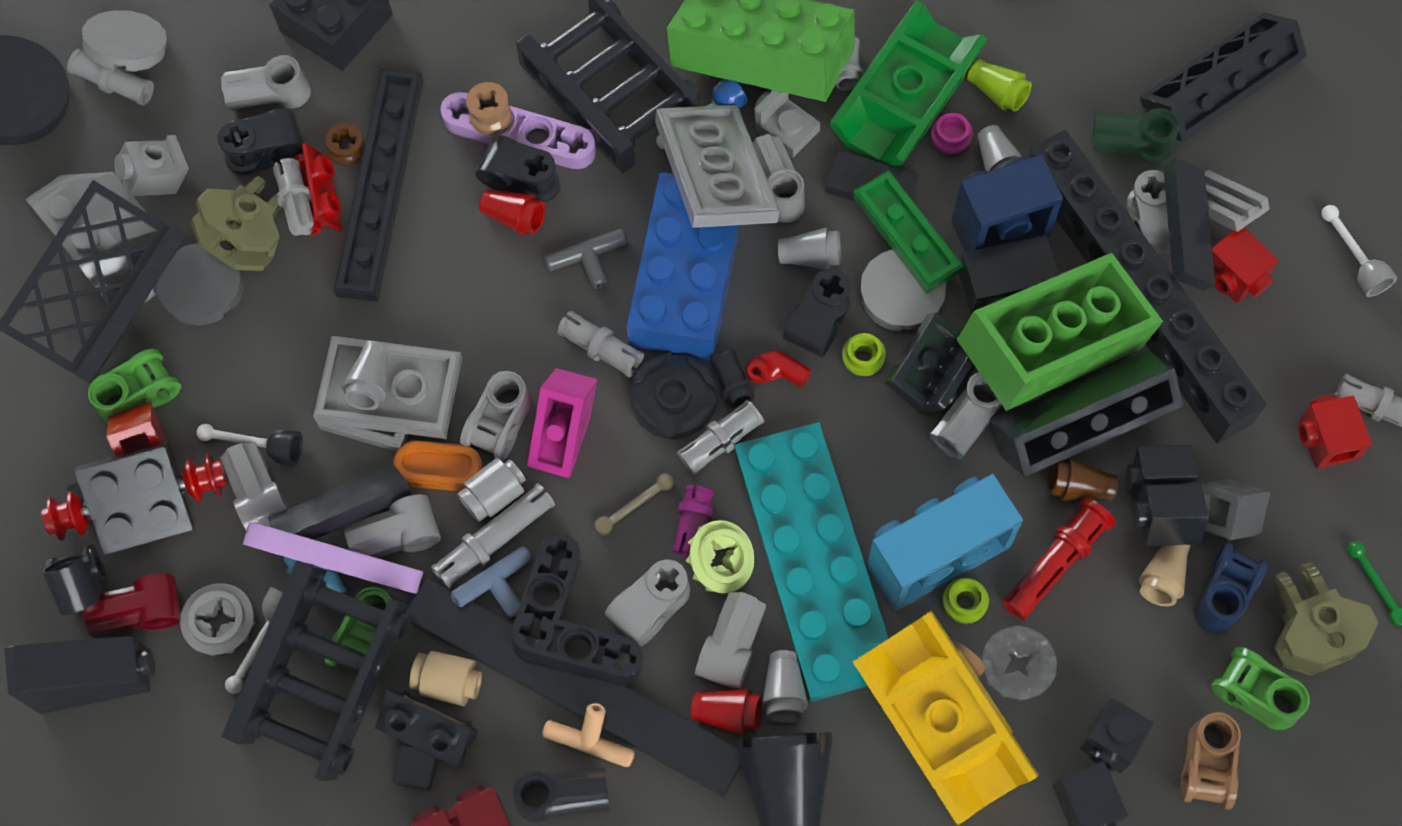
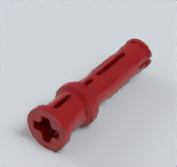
M1083 498L1079 503L1080 510L1066 526L1061 525L1055 530V541L1050 548L1031 567L1017 586L1001 601L1010 614L1017 619L1020 618L1021 621H1025L1027 616L1034 610V607L1047 595L1067 569L1077 559L1082 560L1091 554L1090 546L1103 531L1111 530L1116 525L1114 517L1101 504L1091 498Z

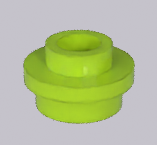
M860 333L850 337L845 342L842 350V361L845 367L853 374L859 376H870L877 373L884 365L886 358L883 343L877 337L868 333ZM864 351L870 354L871 359L860 361L857 359L856 354Z
M958 578L946 587L942 598L943 608L947 615L956 622L963 624L974 623L980 620L986 613L989 605V596L985 587L977 580ZM961 595L969 596L973 601V606L967 609L962 608L957 603V598Z

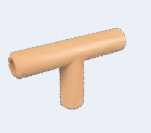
M597 703L590 704L587 707L582 731L552 720L547 721L543 728L542 735L546 739L626 768L631 765L635 755L634 750L599 738L606 710Z

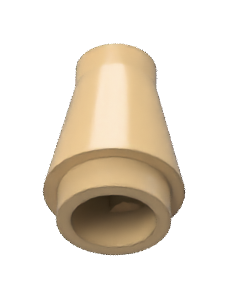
M1169 545L1159 548L1139 578L1141 585L1140 593L1147 601L1159 606H1173L1177 599L1184 595L1187 556L1190 545Z

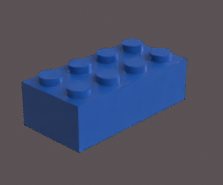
M663 172L659 174L627 322L628 343L634 349L664 354L672 353V355L680 356L685 354L696 359L710 361L711 357L716 354L741 225L692 228L674 174Z

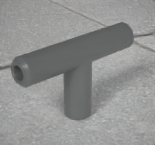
M618 229L545 255L544 261L549 271L582 261L592 288L601 289L607 285L608 279L598 255L626 245L628 238L623 229Z

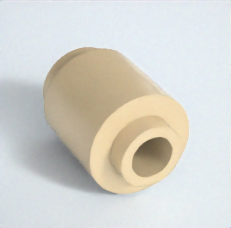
M431 651L429 654L418 653L412 666L409 686L410 689L419 691L422 697L465 706L469 698L476 699L482 682V672L476 671L475 660Z

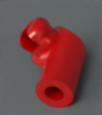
M779 350L754 356L747 362L745 367L747 378L755 383H766L785 378L800 388L806 384L812 373V369Z

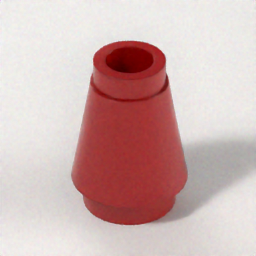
M488 189L483 193L479 204L481 214L487 215L520 235H526L527 233L536 234L544 222L546 213L545 203L539 201L534 194L492 191Z
M751 689L709 691L705 693L695 692L691 716L693 720H699L743 736L747 732L757 733L762 718V695L752 694Z

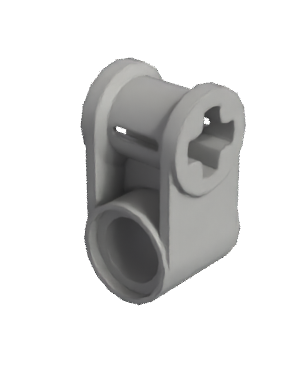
M1148 170L1137 177L1134 190L1130 192L1127 199V210L1130 218L1157 255L1170 253L1164 173L1158 170Z
M502 371L491 377L475 409L465 422L460 437L461 445L466 447L471 445L477 446L493 453L494 459L499 458L502 462L508 457L515 443L517 433L531 406L527 387L520 375L511 371ZM514 390L519 392L516 400L511 403L505 404L498 401L501 394L506 391Z
M673 560L658 561L631 587L624 590L611 602L605 611V616L625 637L643 646L688 601L690 585L685 569L681 564ZM664 579L669 583L676 581L677 589L673 592L669 588L662 590L660 582Z

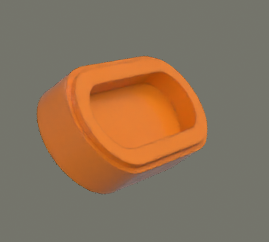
M417 440L402 445L397 450L393 465L405 478L410 487L457 492L464 489V482L484 468L478 452L472 447Z

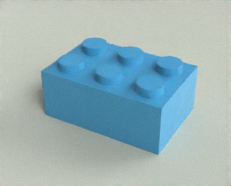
M994 474L982 480H979L977 476L972 477L954 489L955 495L942 502L938 498L929 500L915 510V517L902 524L898 520H894L876 531L874 534L876 538L872 541L867 568L894 612L1011 548L1023 519Z

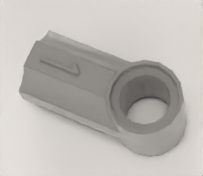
M288 55L274 57L263 67L224 72V76H221V89L224 94L225 104L229 110L279 103L285 108H297L306 103L311 95L310 84L299 63Z
M763 135L754 140L753 146L780 210L778 222H794L801 217L805 209L803 178L795 171L780 136ZM781 194H791V195H793V196H791L790 198H780V197H778V196L781 195Z
M979 372L970 377L966 389L930 434V439L936 444L937 448L949 457L961 460L991 422V419L999 415L1002 404ZM979 391L987 392L994 398V401L990 403L981 402L975 397L974 393Z
M239 443L228 448L225 454L219 457L223 462L225 473L236 499L233 500V503L245 530L247 531L249 522L271 527L268 517L289 509L278 484L272 481L268 467L256 443Z
M423 494L399 499L390 506L389 511L344 526V534L349 549L376 558L400 550L407 553L422 551L436 545L441 540L429 498Z
M729 591L712 637L708 636L697 662L695 675L735 690H740L752 658L753 651L750 650L765 613L766 604L746 593Z

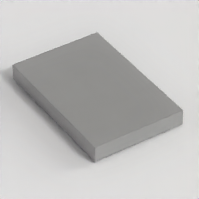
M331 336L313 415L316 422L446 439L462 363L461 352L380 342L385 344L390 350L387 361L386 398L379 403L378 408L362 410L349 405L344 400L345 392L342 389V384L362 352L364 343L370 340Z

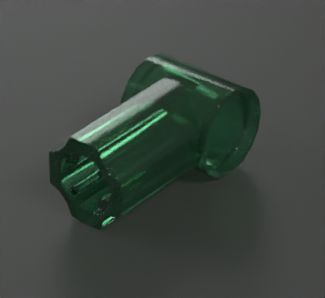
M1163 108L1153 109L1147 112L1146 115L1096 111L1092 131V149L1139 153L1147 161L1161 162L1172 154L1180 129V122L1173 112ZM1150 133H1159L1165 138H1156Z

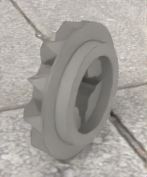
M225 583L210 584L192 594L183 607L180 620L182 635L186 642L196 651L212 657L223 653L233 654L236 647L243 642H248L251 628L256 624L253 604L247 595L239 588ZM222 606L224 615L235 622L222 624L220 630L215 634L214 627L201 619L208 620L209 617H216L218 610H221Z

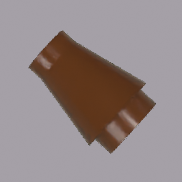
M1070 457L1051 465L1048 474V494L1057 496L1059 501L1083 500L1085 497L1093 500L1113 501L1118 489L1117 475L1105 473Z

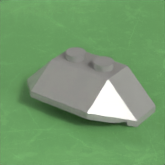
M114 172L60 175L25 199L54 237L92 180H95L145 211L133 196L128 197L123 183ZM95 194L86 208L90 225L117 220L113 203ZM119 208L122 219L134 217ZM81 215L74 228L85 226L83 215ZM142 221L123 225L129 249L147 246L157 230ZM118 226L92 231L98 255L124 250ZM87 232L68 236L62 244V247L73 261L93 257ZM143 252L131 255L133 266H135ZM126 256L99 261L105 286L124 282L130 274ZM95 263L79 265L78 267L95 288L100 287ZM156 285L146 301L156 295ZM119 289L107 291L110 303Z

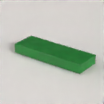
M889 170L854 190L853 199L926 294L962 273V263Z

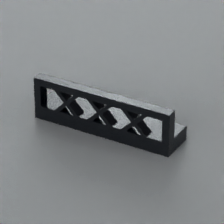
M1262 13L1141 95L1140 100L1143 108L1164 114L1171 138L1181 142L1185 141L1307 57L1298 21Z

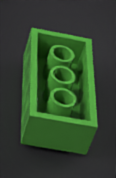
M684 0L667 27L671 67L826 102L855 50L854 9L811 0Z
M1110 253L974 311L957 341L1007 411L1141 350L1163 320L1115 256Z

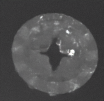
M1013 626L1002 629L990 638L983 651L982 662L986 668L984 674L987 678V683L1000 692L1003 698L1010 697L1024 701L1040 696L1051 685L1056 675L1057 659L1052 645L1042 634L1031 628ZM1009 653H1014L1017 658L1028 657L1032 653L1034 654L1026 666L1027 676L1023 675L1019 670L1013 673H1004L1011 662Z

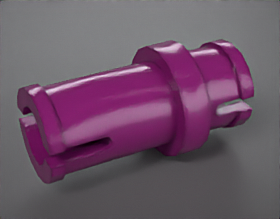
M687 485L684 501L678 504L677 513L681 516L675 543L672 547V552L676 555L688 558L691 548L688 541L696 535L698 527L712 520L714 510L710 505L714 491L702 486H697V489L694 490L695 486Z

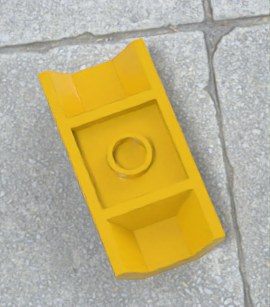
M932 611L853 661L957 825L966 821L983 807L1014 788L1026 784L1039 776L1012 735L1011 727L962 652L956 649Z

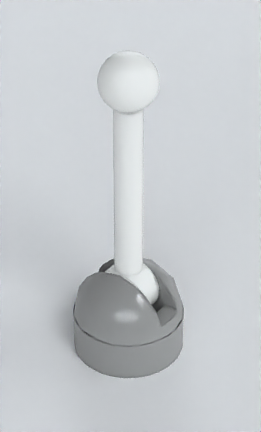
M1334 205L1325 206L1321 212L1322 218L1333 224L1361 264L1357 280L1364 294L1367 297H1374L1389 289L1397 281V276L1391 267L1381 260H1368L1339 219L1338 208Z
M270 587L262 602V612L267 620L236 674L230 676L225 682V688L231 694H238L244 684L243 679L255 659L283 592L273 587Z

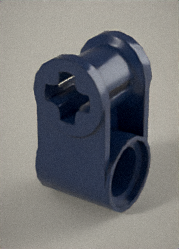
M1226 541L1211 567L1208 575L1209 579L1195 607V618L1199 626L1213 634H1223L1229 631L1247 610L1253 595L1267 572L1270 561L1264 558L1257 561L1233 549V543ZM1212 600L1223 602L1228 607L1230 615L1220 614L1216 611Z

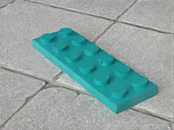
M817 422L734 444V453L794 652L797 654V662L809 702L867 687L868 685L853 661L889 638L820 423Z

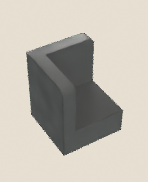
M1234 479L1201 483L1209 514L1205 531L1229 540L1256 536L1262 533L1270 491Z

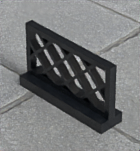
M92 180L1 318L0 331L91 384L181 247L186 235L172 226L169 227L95 180ZM95 194L113 203L117 220L90 225L86 208ZM119 208L134 217L122 219ZM81 215H83L85 226L74 228ZM142 221L157 230L147 246L129 249L123 225ZM118 226L124 250L98 255L92 231ZM87 232L93 257L66 262L62 247L66 238L71 235ZM57 252H59L61 263L49 266ZM143 252L135 266H133L131 255ZM126 256L130 271L126 280L121 283L105 286L99 261ZM95 263L100 287L74 292L68 268ZM63 269L69 294L42 299L38 281L43 273ZM34 288L37 300L24 303ZM119 289L110 303L107 291ZM102 293L106 307L102 317L97 320L81 323L75 298ZM70 299L76 324L49 329L44 305ZM35 306L39 307L44 331L25 335L9 326L19 310ZM95 326L86 340L83 328ZM78 329L82 348L73 362H70L55 353L51 335ZM46 336L49 349L33 339Z

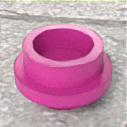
M947 113L934 122L931 129L933 145L941 152L947 154L963 152L969 147L973 137L970 123L964 116L958 113Z

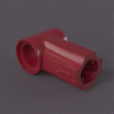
M167 573L146 575L136 579L133 583L134 586L101 593V598L98 602L83 610V618L89 635L97 638L136 628L154 631L178 625L181 615L175 576Z

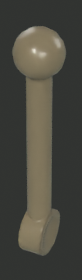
M661 474L657 478L656 484L609 517H599L595 521L597 533L602 536L609 535L616 522L661 490H670L674 485L673 477L670 474Z

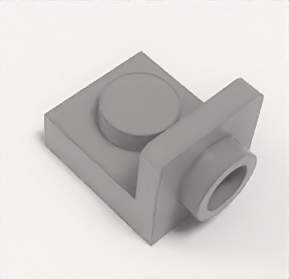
M776 90L772 92L766 91L755 104V130L762 136L766 134L780 136L788 155L792 158L820 131V122L790 101L788 93Z

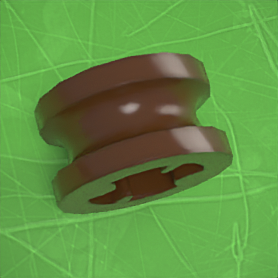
M340 123L329 129L325 142L332 161L341 165H349L357 162L363 156L365 145L362 132L358 127L350 123ZM350 138L349 149H340L341 139Z

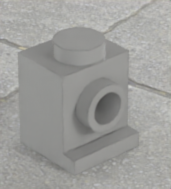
M167 135L163 141L124 142L120 153L116 155L114 161L116 176L119 180L123 181L128 197L176 194L189 170L176 135Z

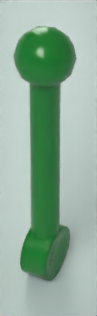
M1360 541L1350 542L1347 546L1348 555L1358 560L1390 610V623L1396 627H1401L1402 607H1398L1366 557L1365 545Z

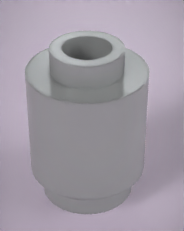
M496 458L464 482V489L457 496L477 522H480L485 517L493 518L524 493L521 484L526 479L512 460L509 459L503 463L499 458Z

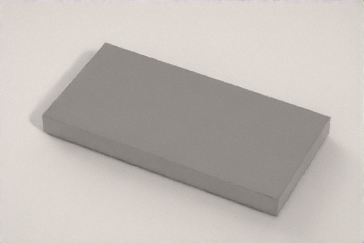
M737 105L656 109L655 122L692 228L778 223L780 210Z

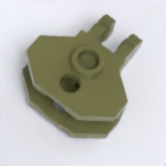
M259 176L255 177L245 188L241 185L236 190L207 188L196 202L199 212L192 218L191 225L198 245L234 270L263 271L272 261L280 238L274 222V218L282 210L277 202L279 191L272 196L268 203L259 198L266 185V181ZM225 241L228 246L234 249L225 250L220 246V242Z
M1308 562L1300 565L1299 568L1300 578L1310 597L1306 600H1302L1288 573L1282 572L1274 575V588L1286 612L1281 616L1285 626L1272 650L1281 667L1313 675L1355 658L1358 652L1364 651L1379 622L1369 605L1340 597L1336 588L1329 591L1314 563Z

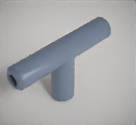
M523 546L513 551L452 591L451 598L457 606L463 607L490 589L508 618H513L517 615L521 603L505 578L532 561L531 552Z

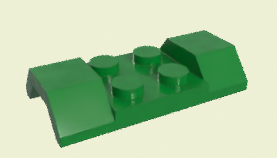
M916 0L830 121L831 128L846 148L860 156L890 166H902L963 81L967 70L987 43L988 38L981 34L962 37L936 23L925 5Z

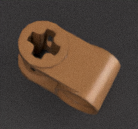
M1213 712L1204 716L1190 728L1187 736L1185 764L1180 782L1181 801L1190 803L1194 798L1220 803L1223 809L1231 810L1233 808L1238 790L1239 777L1237 767L1241 733L1237 722L1230 715L1222 712ZM1205 726H1212L1221 732L1223 736L1222 748H1214L1206 742L1204 738Z

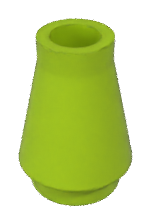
M982 59L974 62L967 76L969 82L976 85L1003 111L1007 109L1014 112L1019 110L1026 102L1032 88V83L1026 80L1024 73L990 64Z

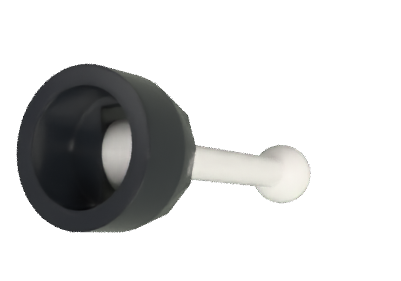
M209 424L200 425L196 431L197 437L202 441H209L214 438L236 443L255 442L258 447L266 448L268 456L276 463L288 466H295L298 463L303 448L301 432L289 429L276 430L267 439L214 430Z

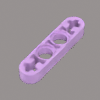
M457 92L447 96L442 102L440 110L444 125L448 131L489 144L495 135H484L473 128L466 105L468 93ZM494 103L483 105V107H491ZM509 106L511 109L510 126L505 131L496 134L507 136L519 143L537 149L545 150L553 156L555 164L571 169L586 168L593 162L596 155L594 137L589 130ZM462 108L467 109L468 115L462 114L459 119H454L453 113H459ZM534 129H544L549 133L548 139L540 144H532L526 137ZM558 135H561L562 142H557ZM577 142L583 143L584 149L579 148L576 154L570 153V147H575Z
M249 522L243 541L244 545L415 594H417L423 571L254 522Z

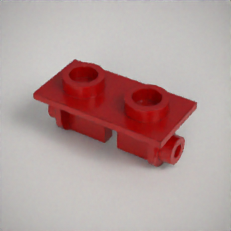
M304 143L302 144L303 154L295 155L292 159L300 163L304 186L310 190L311 200L309 205L314 225L309 236L319 234L321 227L325 225L341 232L342 226L339 214L342 208L335 192L333 181L335 176L334 165L326 154H322Z

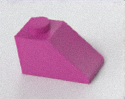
M555 368L540 388L527 467L570 478L591 418L598 379Z

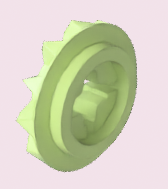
M724 520L712 521L698 527L696 535L688 541L691 548L690 556L686 559V562L691 564L695 573L692 579L700 581L705 586V591L722 594L729 593V591L734 592L743 587L749 580L754 568V551L746 533L736 524ZM730 548L722 559L725 567L723 565L711 567L712 559L716 556L713 549Z

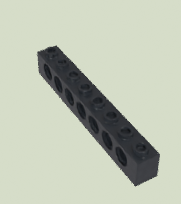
M1065 129L1031 147L1027 159L1042 154L1063 197L1056 220L1086 262L1089 263L1112 253L1163 320L1147 341L1146 346L1152 354L1175 368L1181 395L1216 444L1252 425L1267 403L1177 280L1173 279L1171 272L1068 131Z

